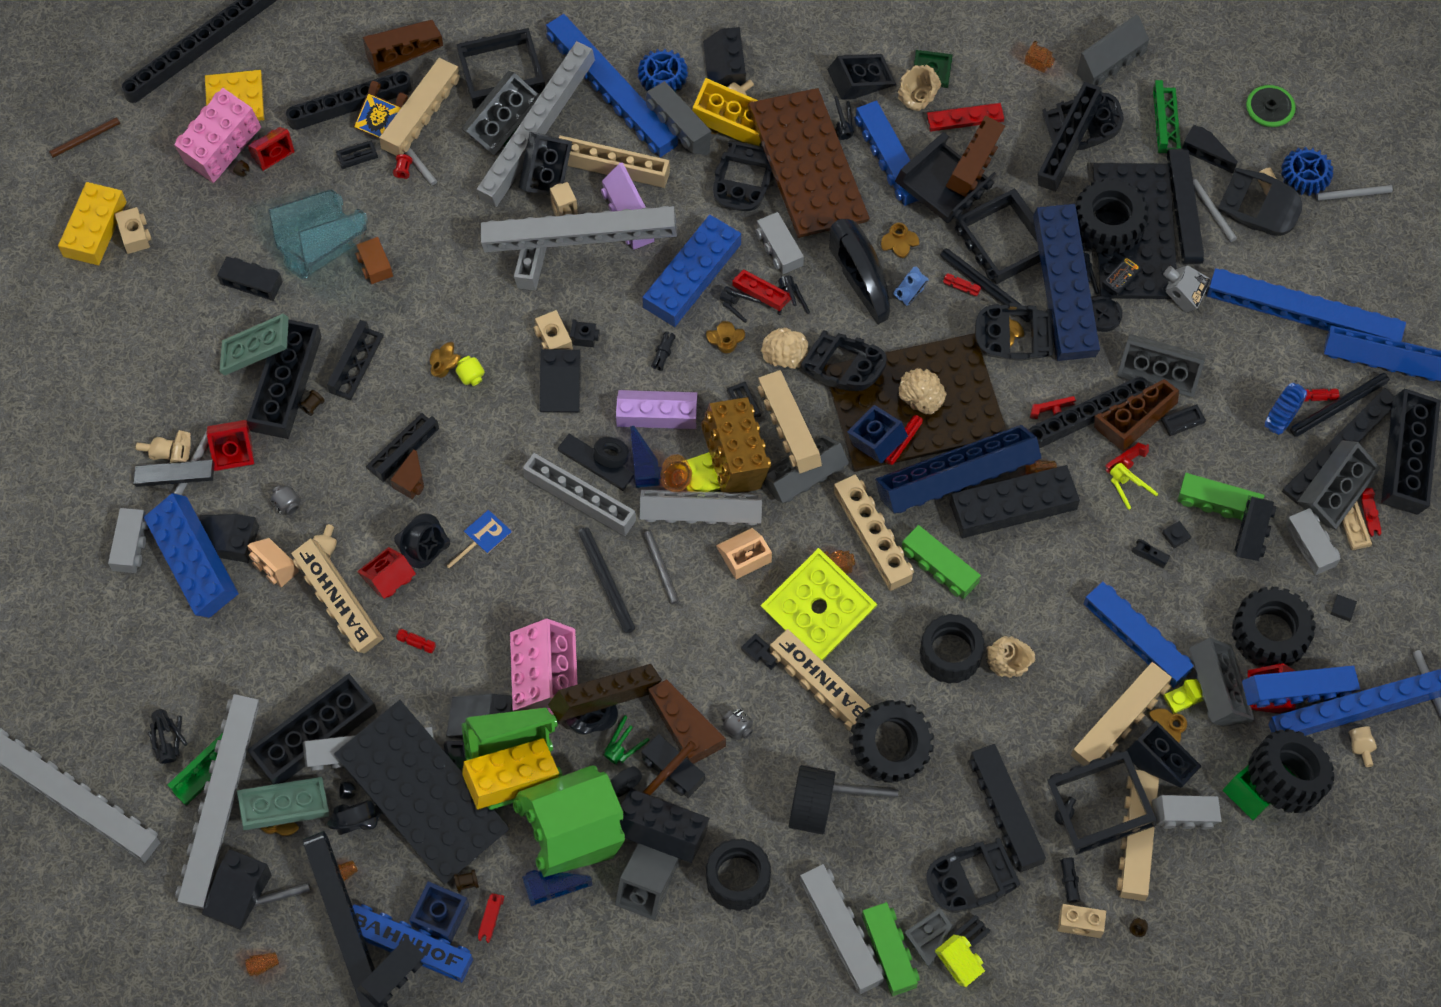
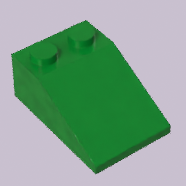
M1248 764L1222 791L1254 821L1272 803H1267L1264 797L1257 793L1256 786L1252 785ZM1283 764V766L1285 767V769H1286L1290 774H1292L1293 776H1295V775Z

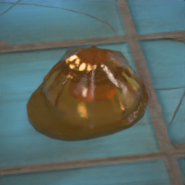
M678 454L671 455L663 463L661 483L668 491L680 492L690 484L693 473L689 463L683 456Z

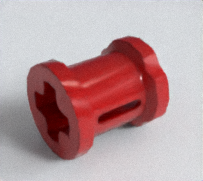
M405 154L396 156L397 164L393 170V175L396 178H409V167L413 161L412 157Z

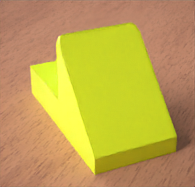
M1197 679L1185 680L1183 686L1164 694V698L1173 714L1204 701L1202 688Z

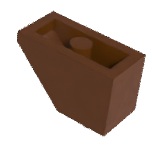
M414 449L391 479L392 488L412 500L416 495H420L424 488L418 454Z

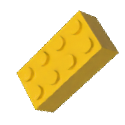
M705 78L692 111L707 127L741 142L760 145L761 140L748 109L749 102L758 100Z
M89 182L85 183L58 244L63 257L100 265L117 225L115 213L122 212L126 205V199L122 190Z
M542 738L464 761L462 775L476 808L481 809L514 799L519 791L558 778L559 771L545 739Z

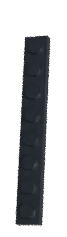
M1384 388L1283 488L1282 492L1298 504L1299 498L1340 442L1345 440L1359 443L1392 410V401L1395 395Z

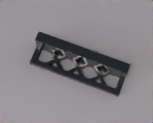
M359 321L327 383L329 393L348 400L352 399L384 336L383 333L371 330L367 322ZM368 334L377 337L374 343L366 345L365 339ZM366 350L368 353L367 358L358 361L356 357L358 353ZM358 366L359 374L350 378L349 370ZM350 382L352 388L349 394L339 391L342 385Z
M421 413L366 465V468L384 482L404 463L413 449L417 451L439 430L438 421L433 416L428 418ZM423 420L425 423L417 429L416 425ZM406 435H411V436L403 443V439H402V438H404ZM397 448V449L389 456V451H390L391 449ZM377 462H383L376 469L373 467Z

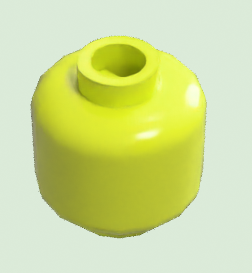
M470 356L461 359L455 369L464 385L471 384L475 386L482 382L481 377L485 373L478 359L475 357L471 358Z

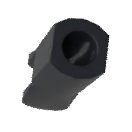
M1142 539L1136 541V547H1133L1131 550L1135 555L1147 559L1162 568L1165 567L1170 555L1158 550Z

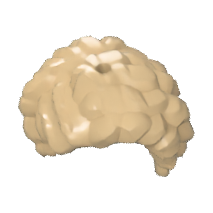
M915 65L911 70H907L900 79L901 85L898 90V99L911 110L920 111L924 109L929 102L934 100L937 91L941 87V81L934 68L928 65Z
M778 328L768 334L763 340L761 348L763 359L774 366L799 368L808 354V341L801 332L791 331L788 328Z
M916 368L910 372H905L904 376L901 377L899 397L910 405L913 410H918L924 414H933L944 403L947 394L935 373L930 372L928 369L923 371L921 368Z
M1004 636L994 642L992 646L986 648L987 663L990 666V670L995 672L997 676L1009 678L1012 676H1022L1023 673L1028 671V667L1035 662V653L1030 646L1012 636Z

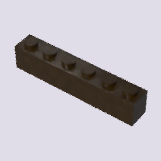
M647 664L560 689L548 703V706L558 722L647 696L649 695L648 689L659 684L662 679L653 665Z

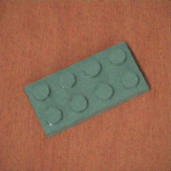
M283 313L222 340L220 373L225 376L287 349L289 317Z
M322 777L237 790L243 831L329 817Z

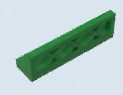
M1155 80L1153 100L1158 153H1167L1168 149H1181L1176 88H1163V80ZM1164 93H1172V99L1168 102L1164 100ZM1167 107L1173 111V115L1169 118L1165 112ZM1168 123L1175 127L1171 134L1167 132ZM1169 139L1176 143V148H1167Z
M223 733L167 784L170 791L185 806L204 790L206 781L211 780L212 773H209L212 760L216 761L218 753L215 752L217 740L222 739Z

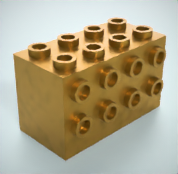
M748 397L710 403L705 412V418L701 423V427L712 457V464L717 474L721 492L744 493L761 489L768 470L771 468L770 458L766 457L765 442L759 435L760 427L759 423L755 422L753 405L749 403Z

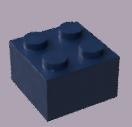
M875 405L847 431L853 446L879 463H882L908 437L900 420Z
M428 881L409 922L413 928L425 930L431 936L444 938L451 943L469 907L468 899Z

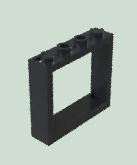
M529 28L517 29L512 32L500 33L456 44L473 108L479 107L494 87L474 91L465 57L526 43L535 77L523 81L537 93H541L544 90L545 81Z
M1015 188L961 215L956 220L955 225L957 235L963 237L967 249L973 251L977 263L980 266L983 265L987 277L993 280L996 285L1041 262L1039 251L999 271L968 228L969 225L1010 205L1037 242L1033 219L1034 213Z
M1128 751L1113 752L1108 758L1094 759L1086 766L1078 765L1071 768L1069 772L1064 774L1055 773L1050 776V779H1047L1048 789L1075 855L1156 826L1157 819ZM1124 763L1146 815L1078 839L1057 787Z

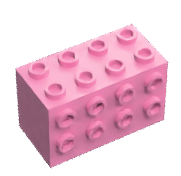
M222 88L214 94L212 101L202 108L200 115L190 122L188 129L178 136L174 145L186 165L214 183L259 131L261 125L252 107Z
M544 619L510 632L513 711L547 708L551 715H553L548 703L558 690L578 685L575 629L550 619Z

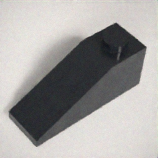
M1193 124L1182 149L1188 148L1190 155L1233 174L1238 161L1210 131Z

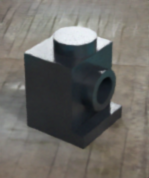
M573 319L570 332L572 345L594 348L595 341H599L600 330L597 329L596 324L577 322V320Z

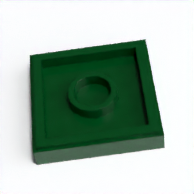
M916 50L914 66L928 65L934 68L941 81V87L948 88L953 54Z

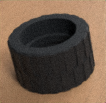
M959 614L941 615L937 619L932 620L925 628L920 646V661L925 671L932 678L937 679V681L949 684L966 681L974 675L980 666L984 651V638L978 625L972 622L971 619ZM943 635H956L963 638L969 644L971 655L961 662H947L935 654L932 645L937 638Z
M800 765L788 825L789 828L824 834L834 786L835 771Z
M741 838L730 839L729 841L722 842L709 855L708 863L706 864L707 889L713 900L717 901L720 906H724L729 910H747L758 905L765 898L769 890L771 865L767 854L754 842ZM729 859H747L757 867L759 873L758 881L753 887L745 891L729 890L719 882L718 871L720 866Z

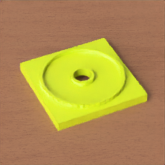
M818 548L761 607L785 631L789 629L823 661L877 607V604ZM818 599L825 601L827 604V609L821 614H817L812 610L813 602Z

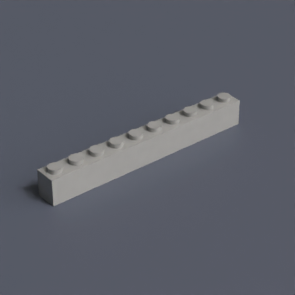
M577 41L575 42L477 187L481 200L494 207L498 206L522 170L529 132L547 133L594 63L595 57L592 48Z
M662 206L660 208L645 207L636 210L624 209L622 211H604L601 213L586 212L577 215L566 214L564 216H546L541 218L528 217L526 219H508L506 221L491 220L481 223V244L484 253L677 237L674 206Z
M234 694L232 700L229 699L227 702L226 712L229 713L227 720L223 719L220 732H223L222 739L217 740L215 752L218 753L216 761L212 760L209 773H212L211 780L206 781L204 793L206 794L205 802L201 801L198 809V814L201 815L199 823L195 822L192 835H195L193 844L190 843L188 846L187 856H190L187 865H183L181 877H184L182 886L178 885L175 898H178L177 902L180 905L204 909L260 705L258 699Z
M0 728V767L143 863L148 860L160 844L157 838L158 834L149 827L144 829L140 826L141 822L135 817H126L123 815L125 812L116 805L111 807L107 804L108 800L102 795H93L90 793L91 789L84 783L78 785L74 782L75 778L69 773H60L57 771L58 767L51 761L44 762L41 760L42 756L34 750L29 752L18 739L11 740L8 738L10 735Z

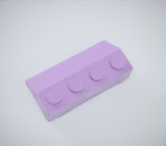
M623 162L619 163L602 180L603 188L601 193L603 198L609 201V210L613 212L624 209L636 210L645 208ZM654 238L625 242L627 245L630 244L634 250L654 242Z
M619 390L616 408L617 427L696 429L698 392Z

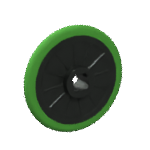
M1274 85L1260 86L1254 89L1247 98L1246 107L1249 115L1254 121L1263 126H1282L1288 123L1294 116V99L1281 87Z

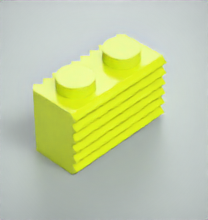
M954 934L939 946L935 953L960 986L967 987L985 972L981 966L983 961L976 953H972L969 949L971 944L964 936L961 937Z

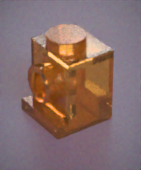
M1034 40L1026 53L1024 64L1044 73L1047 68L1052 67L1055 58L1052 57L1053 52L1045 47L1038 46V42Z
M838 550L832 554H829L828 551L824 552L845 574L852 573V566L855 565L853 553L850 554L849 550Z

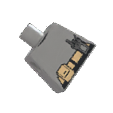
M1170 266L1163 274L1170 280L1166 293L1184 312L1197 309L1211 279L1190 266H1183L1176 270Z

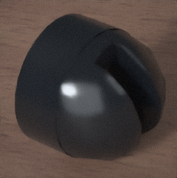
M341 782L339 788L340 799H350L355 796V793H352V790H356L355 785L350 782Z

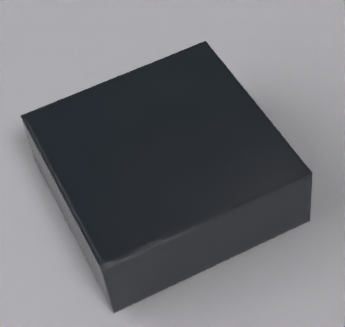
M1337 594L1330 615L1350 622L1357 601Z

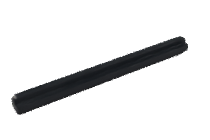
M945 248L941 252L940 256L1003 305L1009 303L1021 305L951 250ZM1019 316L1025 322L1031 321V316Z
M1381 373L1293 425L1290 429L1291 433L1298 437L1384 386L1390 380L1386 373Z
M588 527L582 528L578 534L624 633H631L635 630V625L590 529Z

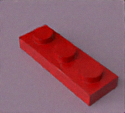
M744 269L732 280L733 287L761 300V302L778 311L791 300L788 292Z

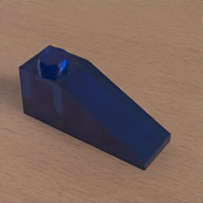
M630 426L636 488L660 486V479H663V469L658 467V459L636 427Z
M532 870L522 877L531 906L593 886L591 876L561 872L543 877L541 871Z

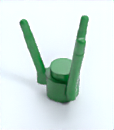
M626 715L623 716L610 743L604 749L603 755L614 764H617L619 761L623 764L630 755L650 741L649 738H646L627 753H623L625 749L621 744L633 727L630 725L618 742L615 741L625 724Z

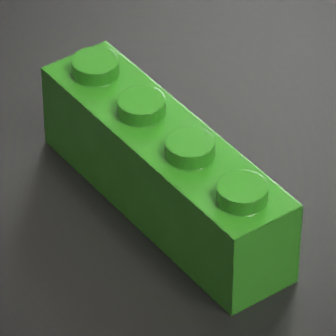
M1185 473L1177 502L1186 507L1195 506L1207 513L1216 512L1225 518L1233 517L1242 521L1248 495L1263 499L1264 495Z
M918 525L903 540L902 550L904 555L909 559L913 558L916 560L922 570L932 573L934 579L938 583H944L949 587L950 592L954 596H960L964 599L979 584L981 575L921 526Z
M886 902L863 910L862 918L878 961L884 970V977L891 995L895 996L916 989L917 981H920L919 974L916 968L912 969L910 964L912 960L911 953L908 948H904L902 943L904 935L901 928H897L894 922L897 920L894 909L889 908Z

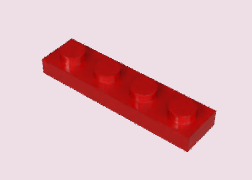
M1001 103L928 112L927 120L930 132L977 126L981 124L985 115L997 122H1004V115Z

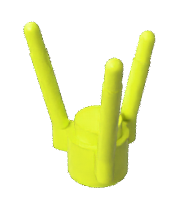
M1122 463L1117 464L1111 470L1110 474L1113 478L1110 481L1115 485L1127 509H1131V506L1119 485L1120 482L1125 484L1130 479L1138 486H1142L1153 495L1158 496L1155 490L1135 476Z

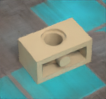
M568 182L560 183L550 188L552 209L556 216L578 214L577 200Z
M137 207L115 213L127 254L150 248L148 241L152 239L149 230L144 228V225L147 224L144 213L140 214Z
M557 310L535 318L536 326L533 327L537 338L541 337L543 349L573 350L572 341Z
M1063 904L1060 909L1058 932L1101 938L1105 928L1106 911Z

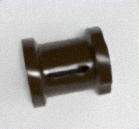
M311 390L309 392L310 395L298 404L302 411L309 416L314 414L313 411L319 404L325 402L324 398L315 390Z
M475 869L471 870L470 873L462 875L454 874L458 893L472 887L479 888Z

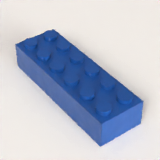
M709 214L643 296V308L676 327L740 247L741 233Z
M172 493L144 516L152 535L195 615L209 618L239 594L186 496Z

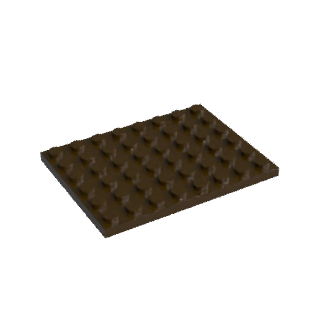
M975 333L885 352L887 362L884 371L874 384L862 391H848L829 386L854 472L888 465L885 461L879 463L854 447L847 433L873 405L900 420L904 428L914 415H918L923 419L921 426L895 463L952 451L1006 431L981 350L976 342ZM853 360L825 365V375L841 380ZM921 368L923 371L928 369L938 376L947 395L944 403L933 414H924L918 410H913L910 405L899 397L901 377L904 376L905 372Z

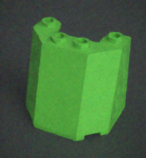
M547 708L468 717L465 719L466 722L461 725L465 758L470 760L542 738L545 739L551 753L553 745L549 739V734L555 732L557 720L554 714L551 715ZM557 767L559 777L563 776L560 767ZM514 799L488 806V809L492 810L511 804Z
M594 765L519 791L513 801L514 811L520 816H526L534 829V838L540 844L541 850L536 858V866L538 870H541L543 877L613 859L625 841V835L620 825V820L623 819L620 803L607 773L598 772L597 767Z

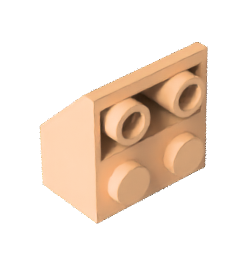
M753 528L716 545L735 579L772 562L770 548L762 535Z
M270 538L248 545L249 557L254 561L252 562L253 566L259 572L263 570L267 574L266 578L273 585L277 583L280 587H283L299 572L293 560Z

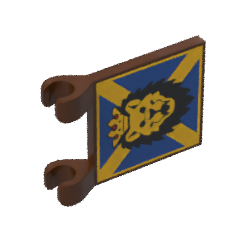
M372 81L353 127L379 138L406 103L408 96L400 92L396 103L393 104L376 96L381 84Z

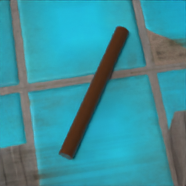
M116 117L49 151V153L54 158L119 125L120 122Z
M689 741L642 793L651 796L696 748V744Z

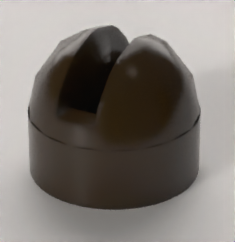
M240 160L233 169V173L240 177L247 176L248 174L245 171H250L249 165L243 160Z
M1135 918L1129 930L1134 936L1143 937L1148 930V923L1146 920Z

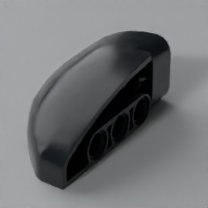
M839 219L830 228L829 250L841 265L844 276L875 322L879 325L886 321L890 314L889 294L879 258L871 242L857 222L850 219Z

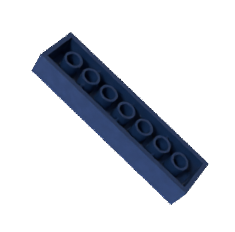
M1075 204L1037 207L1033 219L1048 309H1052V333L1057 361L1096 357L1100 351L1076 206Z
M1019 425L876 478L875 481L880 500L893 513H902L910 507L921 506L929 500L940 499L945 494L959 492L962 488L970 485H978L981 481L996 478L1004 472H1012L1023 465L1034 464L1037 460L1042 459L1037 437L1023 425Z

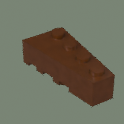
M433 20L362 37L367 59L376 74L443 46L442 35Z
M985 115L946 187L964 197L967 196L969 191L972 192L978 184L976 179H981L985 172L982 168H987L992 159L989 155L993 157L998 149V146L995 144L1005 125Z
M1163 379L1144 389L1141 394L1127 398L1125 402L1118 406L1110 407L1103 414L1095 415L1094 428L1124 452L1178 404L1179 390Z
M667 679L648 689L651 702L679 750L681 751L689 741L696 744V748L686 757L693 764L726 747V738Z

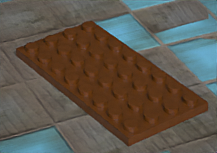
M819 88L749 102V112L797 237L800 238L830 231L832 224L839 219H850L857 222V224L868 222L870 219Z

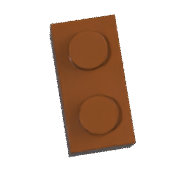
M378 237L356 244L358 252L355 255L358 263H363L364 268L361 269L365 279L369 278L371 284L393 277L391 266Z

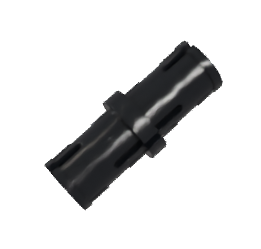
M668 331L663 333L661 343L656 348V356L651 364L653 369H656L658 365V370H663L666 359L671 354L670 349L676 337L675 334L671 333L668 336Z
M1063 858L1060 862L1063 871L1062 884L1065 885L1067 903L1081 901L1078 890L1079 877L1076 876L1074 858Z

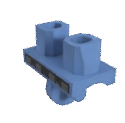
M917 266L913 267L893 294L899 300H902L906 306L910 305L915 297L924 290V286L929 279L920 272Z

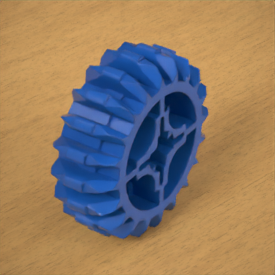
M657 48L656 53L650 51L649 56L644 55L643 60H640L638 66V79L646 91L665 81L676 93V88L681 90L688 77L684 58H680L679 53L674 54L673 50L667 52L664 49L660 52ZM673 68L677 70L676 75L673 74ZM650 69L653 70L652 76L648 73Z
M1306 146L1303 150L1297 148L1295 152L1291 151L1289 156L1285 157L1284 163L1281 166V176L1284 177L1283 182L1288 183L1287 185L1290 187H1294L1296 191L1300 190L1301 195L1304 192H1307L1308 196L1312 194V191L1314 194L1319 193V191L1323 192L1330 185L1333 178L1331 160H1326L1327 154L1321 155V150L1315 152L1314 147L1311 150H1308ZM1293 166L1296 167V170L1298 171L1297 174H1296V172L1294 171ZM1317 168L1320 170L1322 176L1318 174L1319 172L1317 171Z
M1288 384L1267 416L1265 427L1273 433L1282 434L1307 396V390L1303 389L1299 384Z

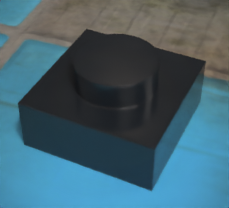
M1180 521L1164 529L1162 532L1173 549L1191 539V535Z

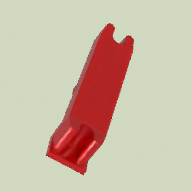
M1072 396L1042 404H1033L1030 418L1038 419L1039 413L1051 410L1055 416L1062 412L1061 408L1075 405L1076 399Z
M1138 442L1135 446L1106 464L1107 469L1105 471L1110 474L1111 470L1119 463L1130 469L1134 464L1131 461L1138 455L1146 457L1149 452V444L1144 445Z
M1366 488L1361 494V504L1368 532L1371 537H1373L1374 531L1380 536L1382 533L1378 510L1374 501L1375 493L1373 488Z
M492 893L489 896L478 933L479 941H482V938L486 936V942H490L500 907L503 905V895Z

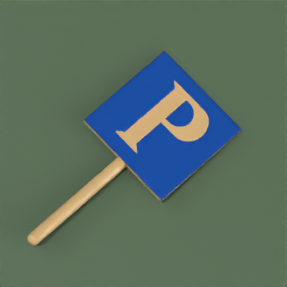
M489 510L486 511L464 530V533L474 542L447 565V568H451L476 545L488 554L512 531Z

